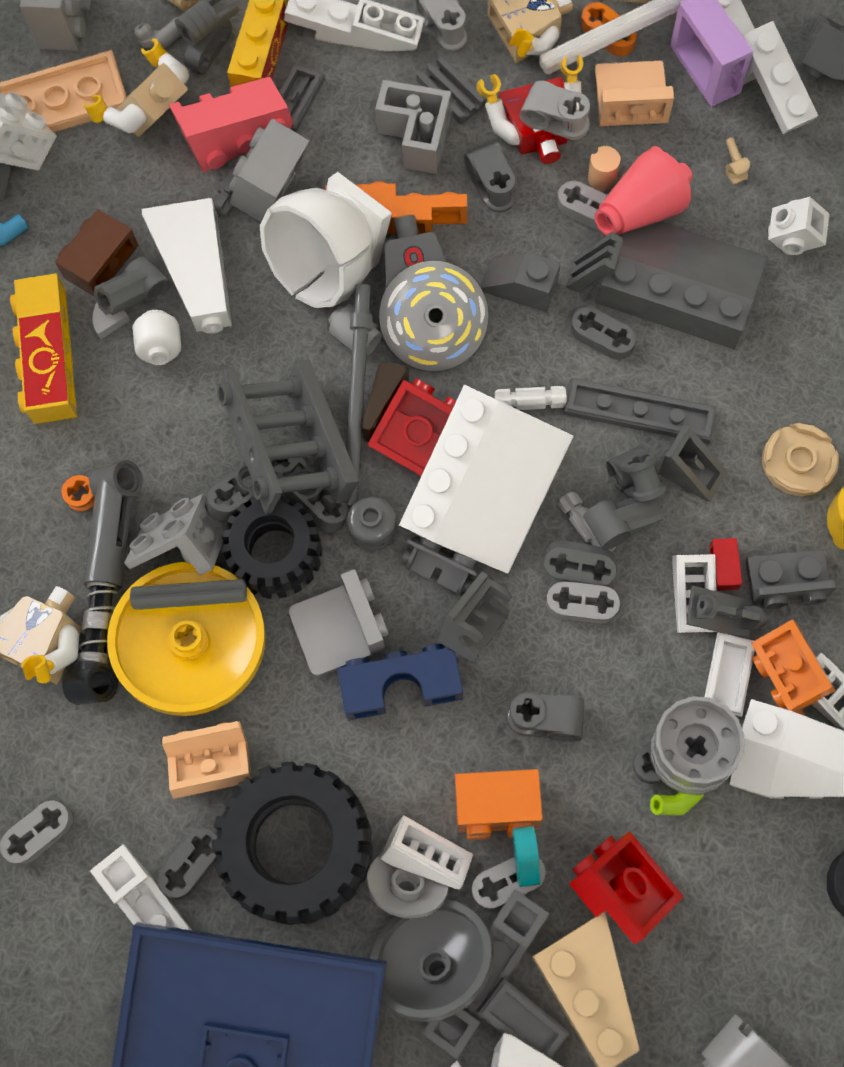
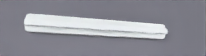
M653 0L541 54L540 66L546 74H550L560 69L561 61L565 56L567 66L576 61L577 55L583 58L677 12L679 3L683 0Z

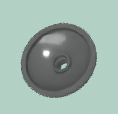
M445 899L442 906L428 916L421 918L394 916L379 933L372 948L370 959L387 961L382 1002L391 1011L403 1018L429 1022L455 1015L477 998L489 979L493 966L494 951L491 936L482 919L469 907L459 902ZM438 968H445L440 975L433 976Z

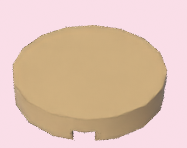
M796 423L790 424L789 427H784L781 430L779 429L771 435L763 448L762 465L765 475L776 488L786 494L802 497L817 494L830 484L838 471L839 455L837 449L835 451L831 443L832 440L827 433L813 425Z

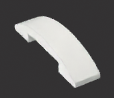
M125 844L121 845L90 870L113 903H117L133 925L137 922L192 930L168 896L164 895L159 889L158 883Z

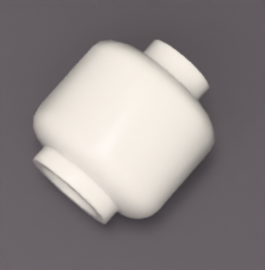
M150 310L142 314L134 322V348L136 355L141 360L153 365H164L179 355L181 351L179 323L175 317L161 310Z

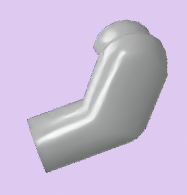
M176 18L161 30H152L151 25L147 23L139 24L134 31L135 36L138 38V43L144 48H153L154 44L151 40L155 38L163 48L169 47L181 37L174 20Z

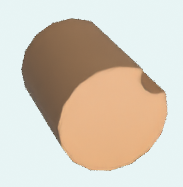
M610 146L598 147L596 154H591L588 182L594 189L605 191L611 189L616 184L620 165V155L616 149Z

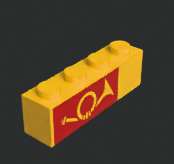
M249 0L227 71L231 87L266 77L273 79L289 22L284 21L289 0Z
M57 273L14 280L15 294L10 296L12 311L17 316L18 325L13 327V337L20 351V358L15 360L17 376L19 380H22L23 391L18 392L20 410L22 413H26L34 424L76 418L77 407L66 288Z

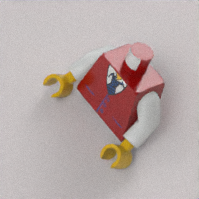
M577 55V69L570 71L566 67L567 60L565 56L561 61L560 68L563 74L567 76V82L563 83L562 77L546 81L555 86L581 93V81H577V73L583 68V59L580 55ZM495 74L490 75V80L493 84L492 91L486 90L483 80L480 79L476 88L479 95L487 98L488 102L485 104L493 132L508 144L516 145L522 155L538 151L543 164L556 162L561 157L558 145L566 144L568 139L544 130L533 129L523 123L519 116L533 84L499 92L497 98L496 93L501 87L499 77ZM568 122L569 130H571V122Z

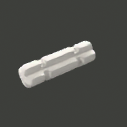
M550 386V390H545V387L515 388V392H510V389H498L495 391L494 398L511 407H516L518 410L546 409V405H551V408H563L567 402V393L564 386Z

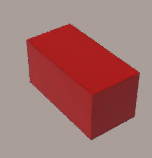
M737 538L713 539L709 548L710 555L715 554L716 591L738 590L742 585Z

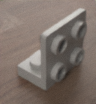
M204 494L191 500L183 498L175 503L169 511L161 515L153 513L140 524L141 530L137 538L130 544L131 550L124 563L129 569H132L178 546L184 560L192 564L196 571L202 575L213 569L224 542L222 539L223 529L228 530L229 527L225 522L214 520L209 516L206 511L207 498Z

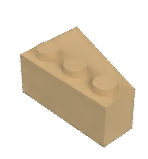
M605 912L531 957L596 1067H615L640 1051Z

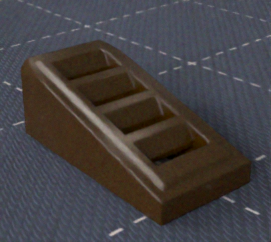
M382 361L381 364L379 363L362 423L363 439L366 442H369L402 381L406 380L409 382V369L407 367Z

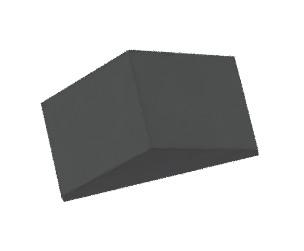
M683 426L665 455L658 474L710 502L728 471L690 426Z

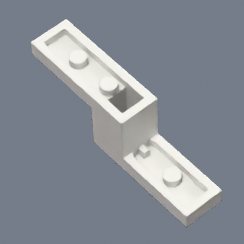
M718 0L753 50L744 84L757 79L782 133L790 132L816 119L818 114L774 22H769L754 29L741 0Z

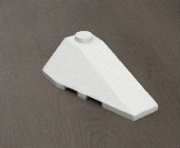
M751 699L742 727L744 733V753L731 775L730 785L766 798L809 797V799H823V797H844V731L793 711Z

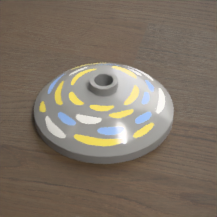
M425 261L404 269L390 282L381 300L379 322L386 344L401 361L420 370L442 371L462 364L478 349L487 330L488 307L482 289L475 279L462 268L442 261ZM436 308L441 311L442 319L440 322L434 323L429 319L431 309Z

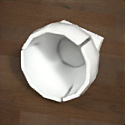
M337 172L328 178L326 190L320 188L299 190L281 197L267 210L260 224L262 251L274 276L292 296L296 294V299L314 308L332 307L347 300L355 292L356 285L362 284L370 270L379 263L392 212ZM324 272L320 278L305 289L320 273Z

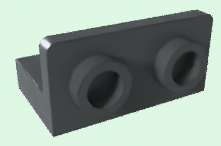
M824 549L747 557L745 560L753 604L764 603L766 609L785 607L788 605V601L803 600L804 605L820 604L826 602L827 597L837 589L836 580H829Z

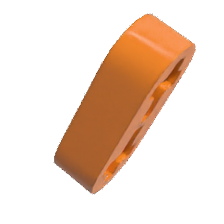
M590 3L582 12V30L587 33L620 17V15L603 3ZM591 17H592L593 19H597V18L601 17V18H602V22L599 21V20H595L594 22H591L590 19H591ZM637 32L626 36L627 42L622 39L603 48L615 56H626L635 48Z

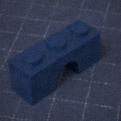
M432 644L422 648L423 652L407 655V651H394L385 654L383 660L369 662L368 658H356L347 661L345 667L337 668L347 720L386 714L385 692L392 683L399 680H409L419 686L423 694L425 707L463 700V690L455 651L446 648L443 644Z

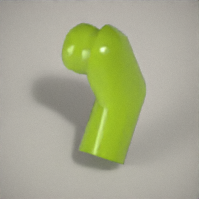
M678 792L676 795H654L650 801V808L655 815L682 816L703 798L704 794L691 795Z

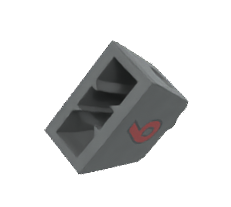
M406 215L394 219L398 239L384 242L385 290L400 272L414 264L425 261L446 262L435 232L419 234L415 215Z

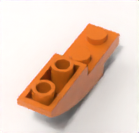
M373 182L371 184H355L392 212L387 233L397 235L394 219L406 215H415L419 234L432 232L433 224H467V194L445 192L441 195L410 193L405 196H397L396 183Z

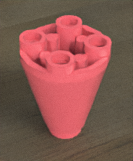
M657 146L651 147L634 161L600 204L594 216L597 227L605 235H609L612 232L620 235L677 216L688 208L691 201V186L689 182L692 181L693 174L690 168L685 163H678L671 155L662 151L661 148Z

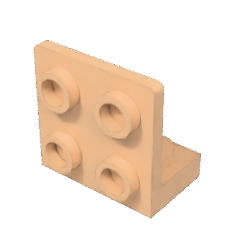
M662 61L604 63L595 66L600 126L669 122L674 93L673 86H666L664 64Z

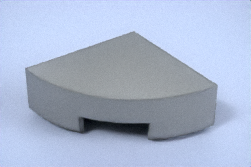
M98 302L94 307L92 316L93 326L100 340L131 321L124 310L114 315H105L99 308Z

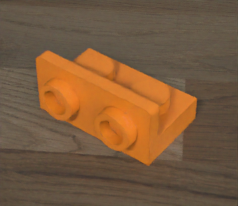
M793 619L751 643L757 653L752 660L763 678L768 676L771 678L776 689L771 691V694L779 708L805 715L802 710L803 708L836 691L798 624Z

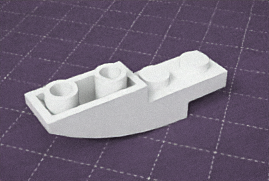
M289 0L284 21L315 30V39L379 51L416 50L425 19L424 17L371 0H359L358 5L343 0Z

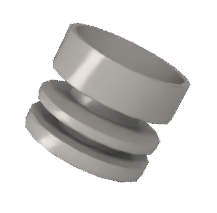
M689 697L675 702L663 713L651 740L650 758L656 774L668 787L682 794L702 795L715 791L728 780L736 769L744 753V733L738 718L726 705L712 698ZM697 743L700 745L701 750L699 754L692 758L686 753L689 747Z

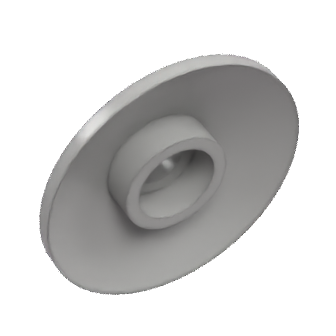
M381 854L371 863L366 879L367 889L373 901L384 911L402 918H421L432 914L444 903L448 892L447 885L394 867L380 860Z

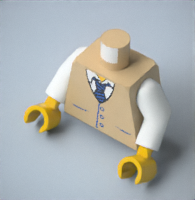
M488 0V17L516 63L529 55L540 56L550 51L560 36L561 15L569 13L573 9L571 0Z
M154 38L151 40L154 47L149 51H145L142 48L141 52L153 67L158 68L116 109L113 107L108 108L101 95H93L92 98L95 103L92 105L84 104L83 106L94 123L105 121V123L127 133H134L137 137H140L170 108L169 104L175 103L188 90L185 85L189 79L188 70L182 63L168 54L160 42Z
M56 586L45 604L26 596L21 598L15 607L0 616V657L22 668L26 680H31L36 676L39 683L46 684L51 682L57 685L65 667L77 660L81 627L66 615L76 597L65 589Z

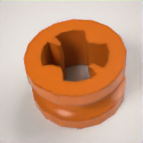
M76 475L66 480L61 492L68 506L80 512L92 508L95 496L91 492L89 478L83 475ZM83 486L88 494L82 495L81 500L77 501L72 492H78L79 487Z

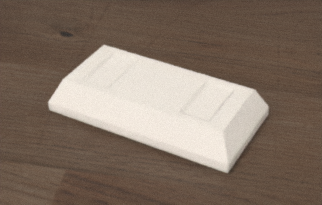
M717 632L705 697L712 698L726 705L734 715L742 717L753 662L752 658L755 651L751 644L754 640Z

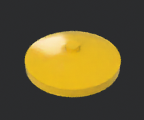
M177 562L159 567L147 573L132 584L124 593L115 607L110 620L107 648L115 675L137 701L164 714L175 716L198 715L227 704L249 685L263 658L266 632L260 607L248 587L246 601L237 603L140 610L133 609L130 603V591L133 587L238 579L234 574L214 565L212 570L200 575L192 564Z

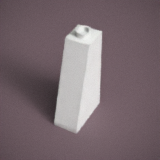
M212 198L142 209V216L196 331L212 334L222 331L224 327L232 326L218 217Z

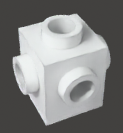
M810 196L772 208L771 222L768 227V239L789 255H798L804 251L825 246L829 213Z

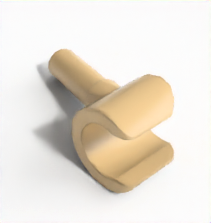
M728 138L726 144L732 158V163L726 165V174L732 184H736L748 178L747 171L750 168V162L746 157L742 158L735 139Z

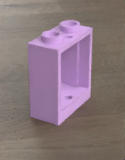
M683 0L679 3L670 46L712 107L741 93L753 50L718 0Z

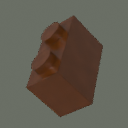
M97 209L91 218L86 219L82 223L79 233L71 243L61 249L55 264L64 279L94 296V287L114 278L139 244L131 228Z

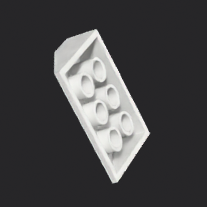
M464 385L399 525L432 542L508 574L574 436Z

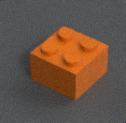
M539 769L455 774L458 833H467V840L490 839L492 831H507V837L513 838L512 829L534 826V829H539L542 822Z

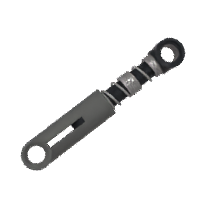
M122 460L95 468L89 479L90 489L95 496L83 583V585L91 590V593L86 595L89 609L84 611L83 628L81 630L85 635V640L79 646L82 652L78 654L79 657L77 662H75V667L66 672L62 681V690L65 697L70 703L75 705L107 702L114 697L118 689V678L113 668L108 664L109 655L106 654L107 636L112 617L111 610L115 609V607H111L113 594L118 593L117 591L121 590L123 585L124 562L126 560L133 496L141 491L143 485L140 469L130 460Z

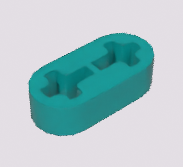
M534 826L512 829L513 850L519 887L539 885V854Z

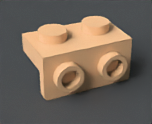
M239 721L220 723L194 731H182L162 738V746L168 757L169 790L173 799L236 786L247 776L252 779L248 743Z

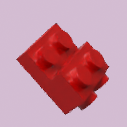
M416 378L413 384L406 380L402 381L367 445L422 476L456 400L448 396L445 402L432 395L435 388Z
M629 831L617 841L611 835L593 850L597 855L596 859L592 854H589L572 869L577 877L569 885L595 917L607 911L635 945L644 939L684 896Z

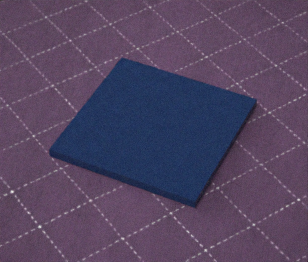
M137 922L133 925L112 1067H372L387 961Z

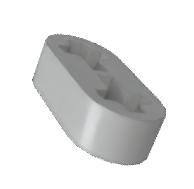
M569 181L564 183L559 189L557 206L566 216L599 230L594 216L600 204L607 197V194L581 182ZM574 194L579 196V200H575L572 204L567 202L568 197L571 198Z
M558 582L549 589L546 606L554 617L560 619L607 623L617 615L620 607V598L610 587L575 582ZM561 592H568L569 599L581 602L580 604L568 603L567 609L559 608V602L553 601V598H558ZM599 596H605L606 603L612 604L613 607H608L605 614L598 613L597 606L587 605L585 601L597 602Z
M54 800L40 804L3 835L0 842L2 856L8 862L19 865L32 862L71 829L73 823L71 810L65 804ZM61 811L62 815L58 817L59 827L47 826L40 832L39 828L48 821L47 812L59 813ZM34 834V837L25 844L27 852L24 855L12 852L16 847L14 842L16 837L27 839Z
M514 857L480 873L472 885L474 900L483 908L494 909L504 905L514 889L523 895L534 891L545 879L546 870L544 863L539 858V885L519 887L518 881L512 883L510 876L516 874ZM489 878L492 884L505 879L508 886L497 892L498 899L491 902L488 896L480 897L478 891L483 889L482 881Z

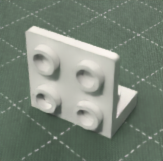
M8 92L7 95L0 93V163L40 170L56 135L46 126L47 121L42 116L32 112L26 106L28 102L23 97L13 92Z

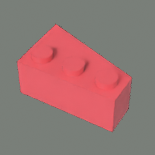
M270 77L230 87V94L212 98L210 93L201 95L199 97L200 102L184 107L179 102L169 104L180 130L203 173L210 169L221 168L227 161L240 154L248 153L251 149L249 145L255 132L259 127L265 130L271 118L289 129L293 126L289 109Z

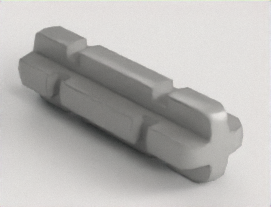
M575 492L565 494L558 501L560 509L565 515H570L569 521L586 543L589 542L592 546L601 547L583 518L584 513L588 510L587 507H582L584 502ZM616 547L611 548V549H608V550H610L611 552H613V551L616 549Z

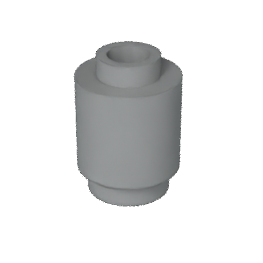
M349 304L345 307L339 306L331 314L328 323L330 324L329 333L352 351L353 330H350V315L354 313L355 307ZM373 321L372 331L368 332L367 356L378 347L383 337L382 333L378 330V325Z

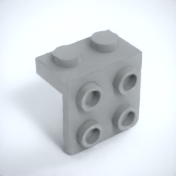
M355 569L341 574L343 586L296 603L289 608V616L309 669L316 677L338 670L337 668L345 667L346 662L349 660L368 658L386 651L382 637L389 635L385 622L381 613L373 615L368 603L375 600L367 578L359 580Z

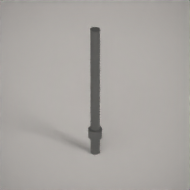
M367 284L356 285L355 310L350 315V330H353L346 449L358 478L360 475L368 332L372 331L373 315L369 314L371 286ZM359 483L349 501L345 502L347 506H353L358 501Z

